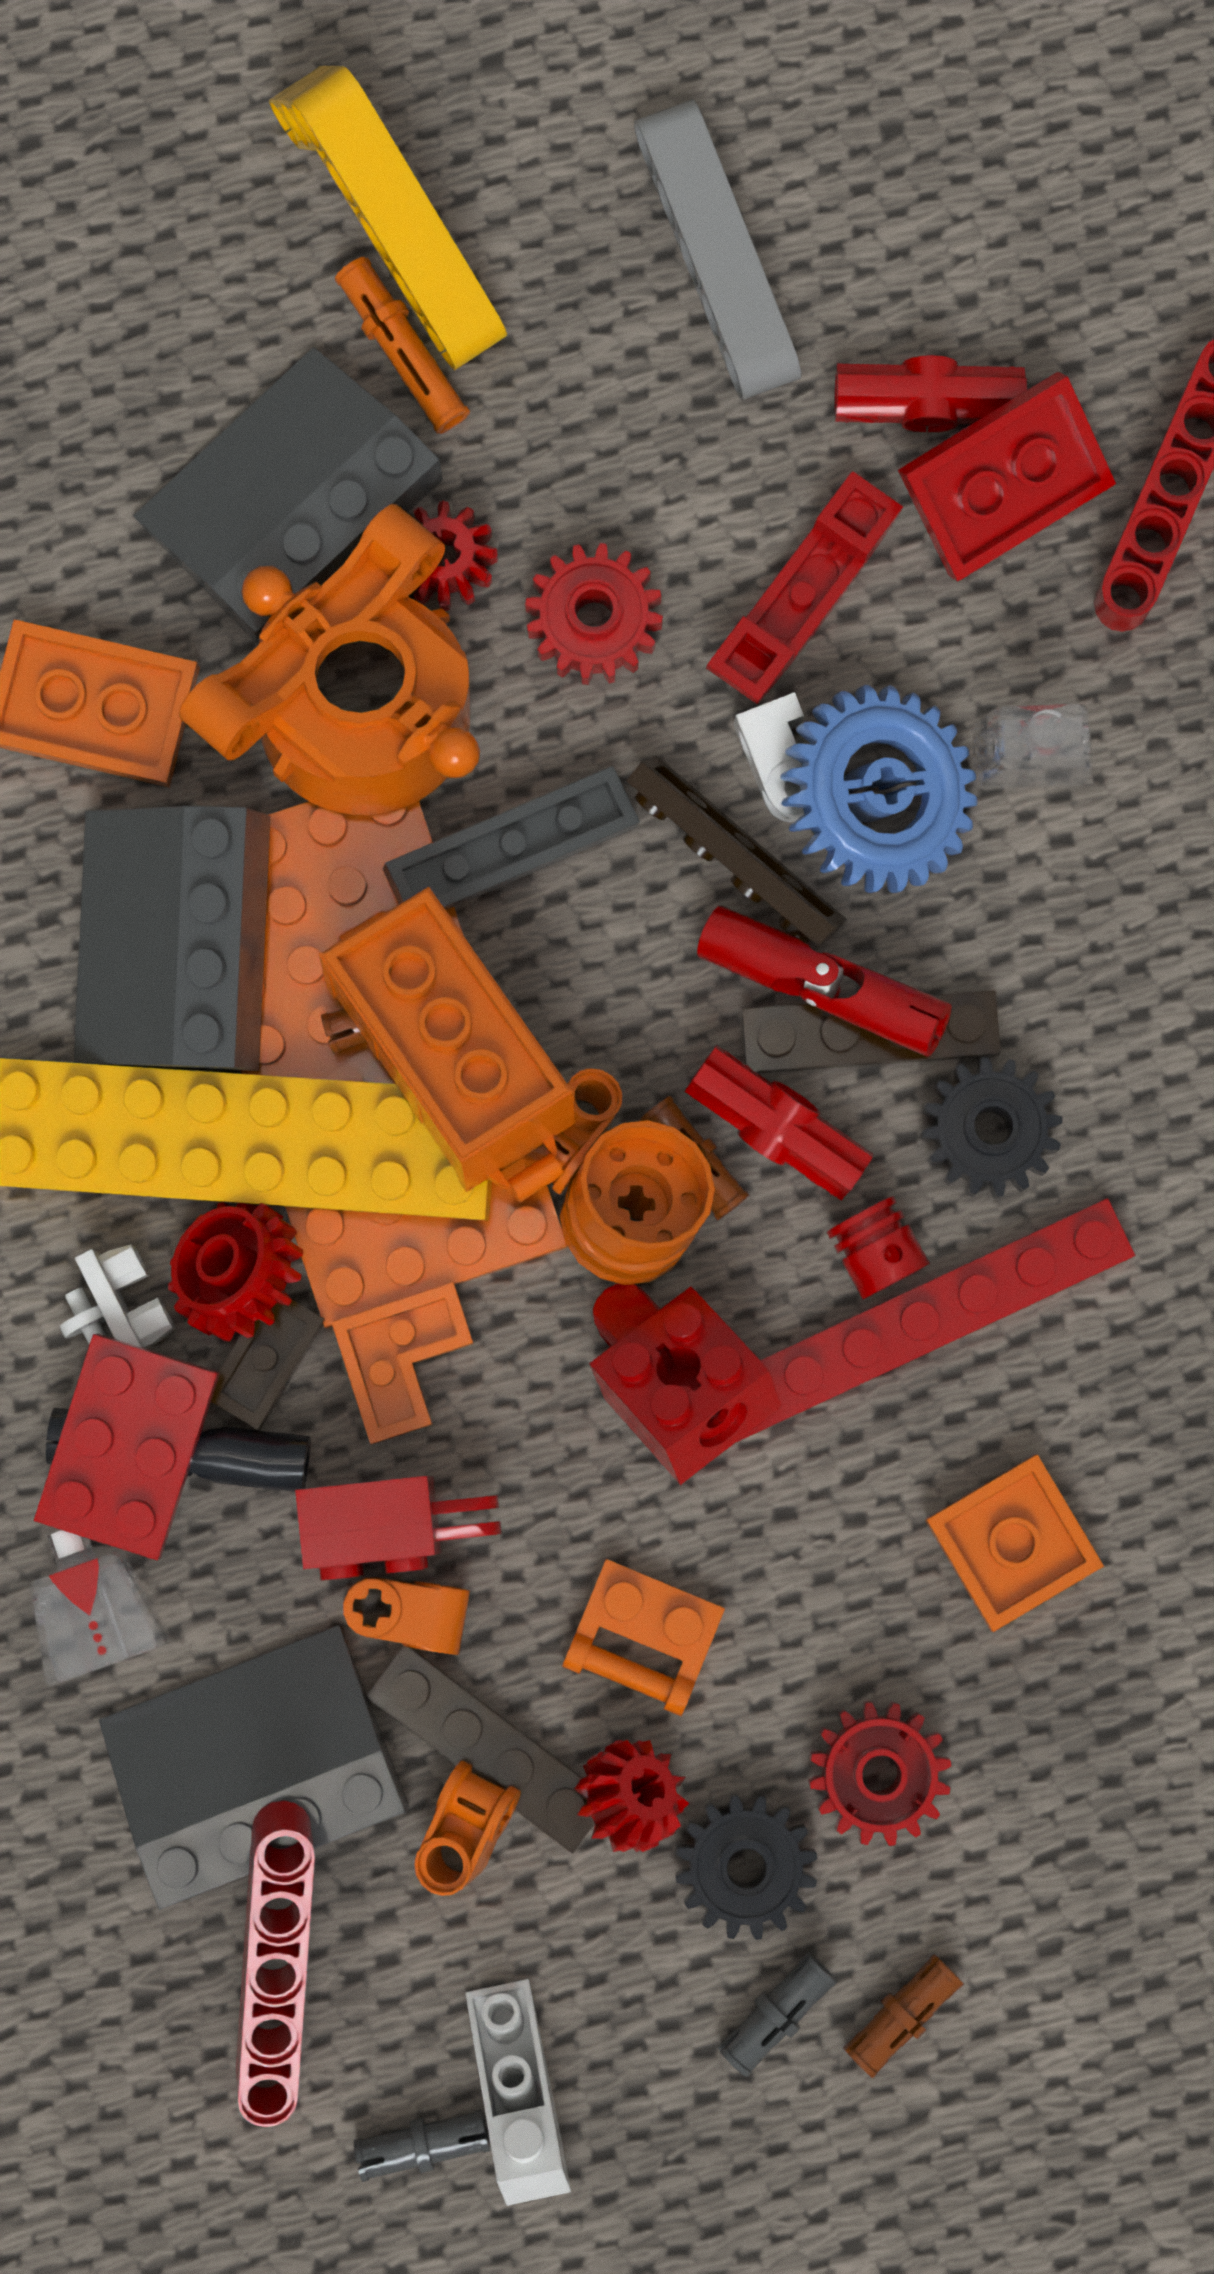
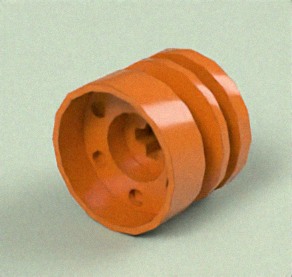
M649 1120L622 1123L600 1135L585 1155L577 1170V1174L567 1188L560 1213L564 1241L578 1263L600 1279L623 1285L651 1282L671 1271L710 1215L715 1187L709 1162L697 1144L676 1128ZM630 1215H631V1218H633V1219H635V1220H639V1221L636 1222V1221L630 1220Z

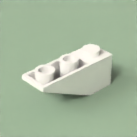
M529 1979L465 1992L496 2180L506 2205L509 2206L571 2192L561 2133Z

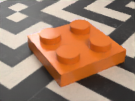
M1034 1454L925 1519L991 1632H995L1104 1567L1038 1454Z

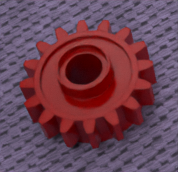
M600 543L595 557L586 558L584 550L578 544L573 546V562L565 564L556 555L550 558V568L553 573L551 578L535 574L533 587L542 597L526 598L525 608L526 613L540 618L526 625L527 634L530 639L544 638V641L537 649L538 657L541 661L555 656L558 659V676L563 678L573 669L580 672L582 684L589 685L593 674L603 673L605 679L610 684L615 682V669L624 666L632 673L638 670L639 662L636 656L638 651L648 654L654 652L655 641L647 634V631L662 630L663 616L648 610L654 609L661 604V592L654 589L644 591V588L650 581L651 571L644 567L632 573L630 571V552L624 551L616 561L608 559L607 545ZM600 603L606 606L612 615L603 625L591 627L583 624L578 619L577 613L586 604Z
M220 1202L217 1204L216 1209L203 1215L200 1214L185 1233L182 1234L173 1258L170 1261L172 1281L168 1283V1290L179 1297L173 1306L175 1311L188 1318L187 1323L208 1336L213 1334L224 1341H231L235 1331L246 1338L253 1337L255 1321L258 1319L271 1326L275 1322L274 1314L271 1310L276 1303L289 1306L292 1301L290 1296L284 1292L287 1283H295L301 1280L302 1274L291 1268V1262L303 1256V1249L291 1242L297 1234L296 1229L283 1221L282 1215L263 1203H260L258 1206L256 1204L237 1203L236 1207H232L225 1202Z
M871 1701L863 1702V1718L855 1720L844 1709L838 1712L840 1722L844 1728L836 1733L831 1729L822 1727L819 1733L829 1744L826 1752L814 1751L810 1752L809 1755L810 1761L823 1767V1774L808 1779L811 1789L826 1790L828 1794L817 1805L821 1815L838 1810L840 1815L837 1818L835 1830L842 1835L852 1825L859 1827V1841L864 1845L869 1844L874 1832L882 1833L888 1846L896 1845L897 1831L906 1828L915 1838L921 1835L917 1820L923 1814L933 1819H938L940 1816L939 1811L932 1804L935 1794L949 1795L951 1790L947 1784L938 1780V1772L950 1768L951 1760L948 1757L934 1756L932 1751L943 1740L938 1732H933L922 1737L919 1731L923 1726L925 1718L916 1712L906 1722L901 1721L900 1705L895 1702L889 1704L885 1716L877 1715V1711ZM887 1756L894 1760L897 1767L895 1781L884 1790L875 1791L867 1788L862 1779L865 1764L873 1757Z

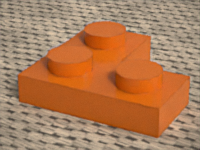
M454 1282L331 1322L370 1444L373 1445L433 1425L414 1363L474 1344Z

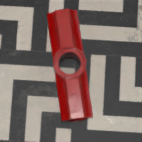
M935 355L912 357L905 360L902 365L837 363L834 389L835 422L901 423L902 428L908 431L926 432V427L928 426V432L935 433L955 429L958 424L971 425L1027 391L1025 367L958 366L957 361L952 358Z
M718 1045L714 1047L684 1091L736 1127L739 1137L758 1153L776 1164H789L805 1175L811 1182L822 1187L830 1195L835 1196L841 1201L852 1190L873 1158L872 1152L819 1116L821 1113L817 1107L801 1094L777 1080H774L772 1083L752 1070L750 1066L743 1064Z

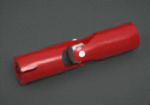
M722 905L717 906L709 916L698 942L697 956L774 991L792 996H800L814 1007L926 1057L931 1056L937 1048L950 1019L952 1010L950 1003L836 955L816 952L799 938ZM843 975L851 978L861 987L855 995L849 998H838Z

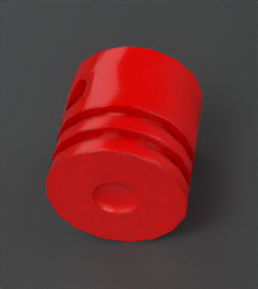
M894 1196L861 1211L826 1232L829 1239L836 1237L839 1243L834 1245L836 1252L844 1251L846 1258L841 1261L862 1300L930 1264L909 1224L902 1226L900 1220L905 1217L902 1211L895 1212L892 1206L897 1204Z

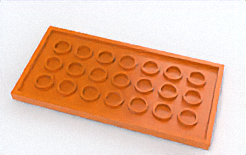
M308 801L268 814L271 818L259 1071L241 1070V1073L396 1084L381 1061L377 1060L372 1053L368 1042L342 1049L335 1054L332 1052L329 1045V1040L331 1039L330 1036L326 1037L321 1014L327 1012L329 1014L344 1009V1007L327 990L319 954L340 942L339 936L381 910L387 913L399 905L382 868L388 861L433 843L420 803L418 801L402 809L383 814L351 815L328 810ZM452 907L446 910L463 934L455 908ZM521 1159L501 1171V1173L508 1180L530 1166V1164ZM492 1182L489 1221L285 1206L290 1224L297 1231L295 1235L297 1245L303 1249V1256L301 1257L320 1316L325 1319L323 1323L325 1328L332 1327V1321L451 1282L458 1285L568 1248L564 1241L563 1231L548 1186L519 1202L513 1193L500 1188Z

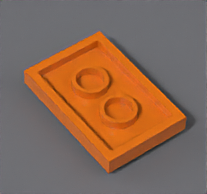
M14 619L0 670V748L170 788L186 725L179 717V710L185 698L196 685L200 667L196 661Z

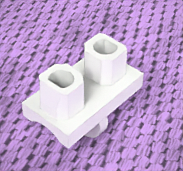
M130 1244L109 1250L103 1254L91 1249L75 1257L98 1305L91 1306L82 1287L66 1294V1300L74 1317L60 1325L65 1338L83 1333L90 1345L93 1334L98 1333L106 1336L100 1325L106 1321L114 1339L148 1349L176 1329L161 1298H156L129 1311L120 1293V1290L149 1276L147 1268L135 1246Z

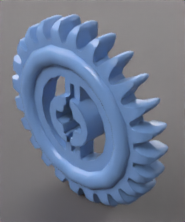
M869 685L859 687L855 692V697L849 692L841 691L833 696L832 701L835 707L825 703L814 707L812 713L820 724L807 721L797 726L796 732L810 744H794L785 750L787 756L802 763V767L787 770L780 775L781 780L800 786V792L783 799L781 805L784 807L803 808L804 814L789 826V830L796 832L811 829L814 833L808 844L802 849L803 854H812L824 848L828 851L826 859L820 866V872L828 873L845 864V870L841 879L843 886L857 883L864 874V890L867 893L879 891L885 881L888 891L891 893L903 891L908 879L913 886L924 885L929 878V870L936 874L947 869L948 861L945 853L956 855L962 852V841L955 832L966 833L973 829V822L963 813V809L971 808L978 804L977 797L965 791V784L976 780V773L970 769H963L960 764L969 756V749L966 746L953 747L951 742L957 734L955 725L951 724L940 729L937 726L940 719L938 707L932 706L921 713L920 697L914 692L906 695L900 703L899 693L891 685L881 689L878 695ZM869 743L888 744L900 750L914 764L917 772H911L903 762L895 758L884 757L853 769L844 777L850 757L863 745ZM916 782L917 785L906 786L885 795L874 794L873 791L850 794L868 786L872 788L878 787L880 791L904 783ZM921 795V804L915 819L901 832L895 834L878 833L860 823H871L904 811L911 804L914 796Z

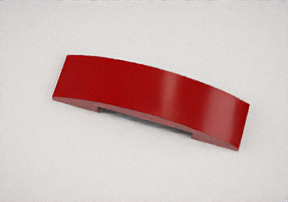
M852 471L816 518L813 529L747 617L743 616L708 662L706 669L758 705L804 649L894 524L903 506Z

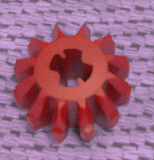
M442 500L437 507V518L430 519L427 511L422 507H417L414 510L415 520L444 543V545L454 547L456 561L450 564L448 559H445V566H437L433 573L415 590L414 599L424 605L429 601L433 593L437 592L439 607L444 611H448L451 607L450 593L458 592L462 601L466 605H471L475 602V596L469 584L470 582L480 587H490L493 581L492 575L484 567L498 562V551L496 548L485 545L492 538V530L488 524H479L472 527L475 518L473 509L465 507L453 519L451 518L449 503Z
M618 1740L606 1746L603 1752H599L587 1760V1763L583 1765L587 1776L580 1779L574 1789L587 1799V1804L581 1807L577 1815L588 1818L592 1817L595 1822L591 1839H604L609 1836L613 1852H625L631 1848L635 1852H645L657 1847L661 1840L672 1836L681 1827L677 1815L684 1811L689 1802L676 1792V1788L681 1786L686 1777L672 1775L669 1771L668 1766L672 1754L660 1753L655 1756L651 1740H639L633 1744L628 1740Z

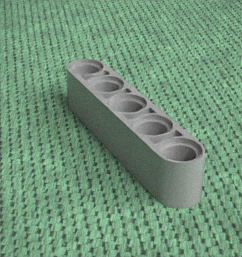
M691 99L635 120L634 129L640 150L739 398L745 400L801 379L800 364L792 340L698 105Z

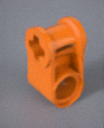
M592 1068L581 1070L571 1077L567 1083L574 1096L575 1124L554 1137L557 1148V1161L564 1171L563 1176L553 1181L552 1189L559 1195L571 1183L585 1155L600 1135L607 1131L622 1105V1091L619 1083L612 1075L603 1070ZM576 1100L591 1103L599 1114L592 1115L582 1111L578 1107ZM542 1145L522 1159L532 1165L549 1153Z
M366 1577L357 1581L348 1590L343 1602V1615L348 1626L359 1635L402 1643L403 1646L459 1655L470 1590L421 1581L409 1583L380 1577ZM369 1589L382 1591L381 1601L391 1605L390 1614L379 1615L376 1625L363 1623V1612L354 1609L355 1599H366Z
M464 1760L460 1761L450 1774L440 1793L435 1808V1815L416 1854L415 1872L421 1885L431 1893L440 1896L453 1895L479 1876L487 1866L499 1837L516 1809L521 1790L513 1786H509L505 1790L472 1772V1764ZM442 1846L451 1847L459 1853L463 1862L462 1872L454 1871L445 1864L442 1859Z

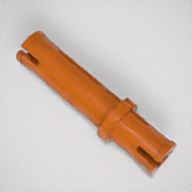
M364 256L353 260L337 273L334 280L341 286L364 322L361 329L369 340H377L399 373L402 381L409 388L432 423L437 434L447 432L467 418L470 414L469 408L463 404L439 368L436 360L431 356L407 320L409 310L401 299L394 300L372 267L368 257L365 258Z

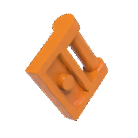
M606 1559L562 1667L580 1674L583 1668L665 1703L664 1710L682 1716L725 1608ZM602 1627L681 1660L682 1663L675 1679L593 1645L592 1643L598 1628Z

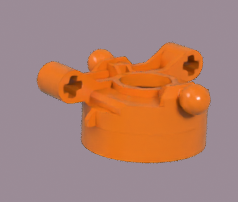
M391 504L381 510L370 521L361 536L360 542L348 559L322 585L315 582L294 594L291 581L282 570L274 566H259L250 571L242 585L241 594L243 601L251 612L262 617L271 616L259 635V645L240 663L219 674H212L199 682L183 701L179 710L180 719L228 761L243 755L261 738L264 751L273 767V773L276 778L281 782L284 781L293 791L311 803L339 813L374 815L396 811L420 801L438 788L447 778H462L474 770L480 757L479 744L471 732H469L470 689L468 660L456 637L446 625L450 621V615L442 608L431 611L421 603L409 598V595L433 573L440 563L445 552L444 543L398 504ZM357 641L377 643L393 652L402 664L405 674L403 685L392 701L377 710L363 713L345 711L328 702L318 689L316 681L319 667L330 652L343 644Z

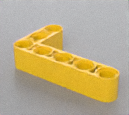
M319 66L269 99L270 107L285 132L291 128L287 135L295 146L299 149L312 150L318 153L439 352L446 350L441 355L448 365L455 371L505 338L507 332L499 315L352 73L344 66Z

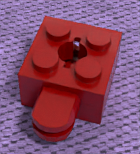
M615 1284L605 1289L596 1299L593 1307L594 1322L600 1336L610 1348L590 1362L589 1365L603 1397L680 1485L782 1407L769 1369L692 1286L661 1309L636 1284Z
M419 1476L295 1490L303 1569L319 1568L320 1581L359 1577L364 1575L363 1563L385 1561L386 1573L423 1570L428 1568L427 1556L441 1553L440 1541L502 1534L501 1521L439 1527V1514L499 1508L498 1495L436 1502L434 1476Z

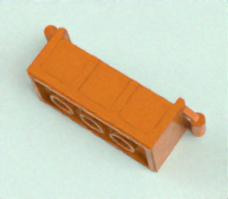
M430 887L425 888L387 913L382 910L339 936L340 942L319 954L327 990L334 999L337 998L368 1042L372 1053L377 1060L381 1061L411 1105L420 1123L424 1124L455 1169L459 1182L466 1193L488 1179L500 1188L513 1193L516 1199L522 1202L564 1175V1171L557 1161V1148L554 1137L575 1124L573 1091ZM542 1145L545 1147L549 1154L510 1179L506 1180L501 1171Z

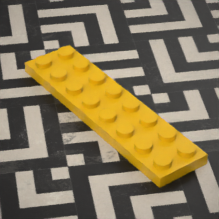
M0 1058V1186L257 1205L263 1203L271 1206L489 1221L492 1182L487 1179L466 1193L459 1182L455 1169L424 1124L420 1123L411 1105L396 1084Z

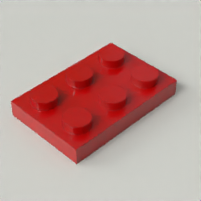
M1060 372L1054 373L898 469L948 575L957 582L1116 485L1068 376Z
M98 1333L93 1334L34 1521L157 1561L161 1559L220 1372Z

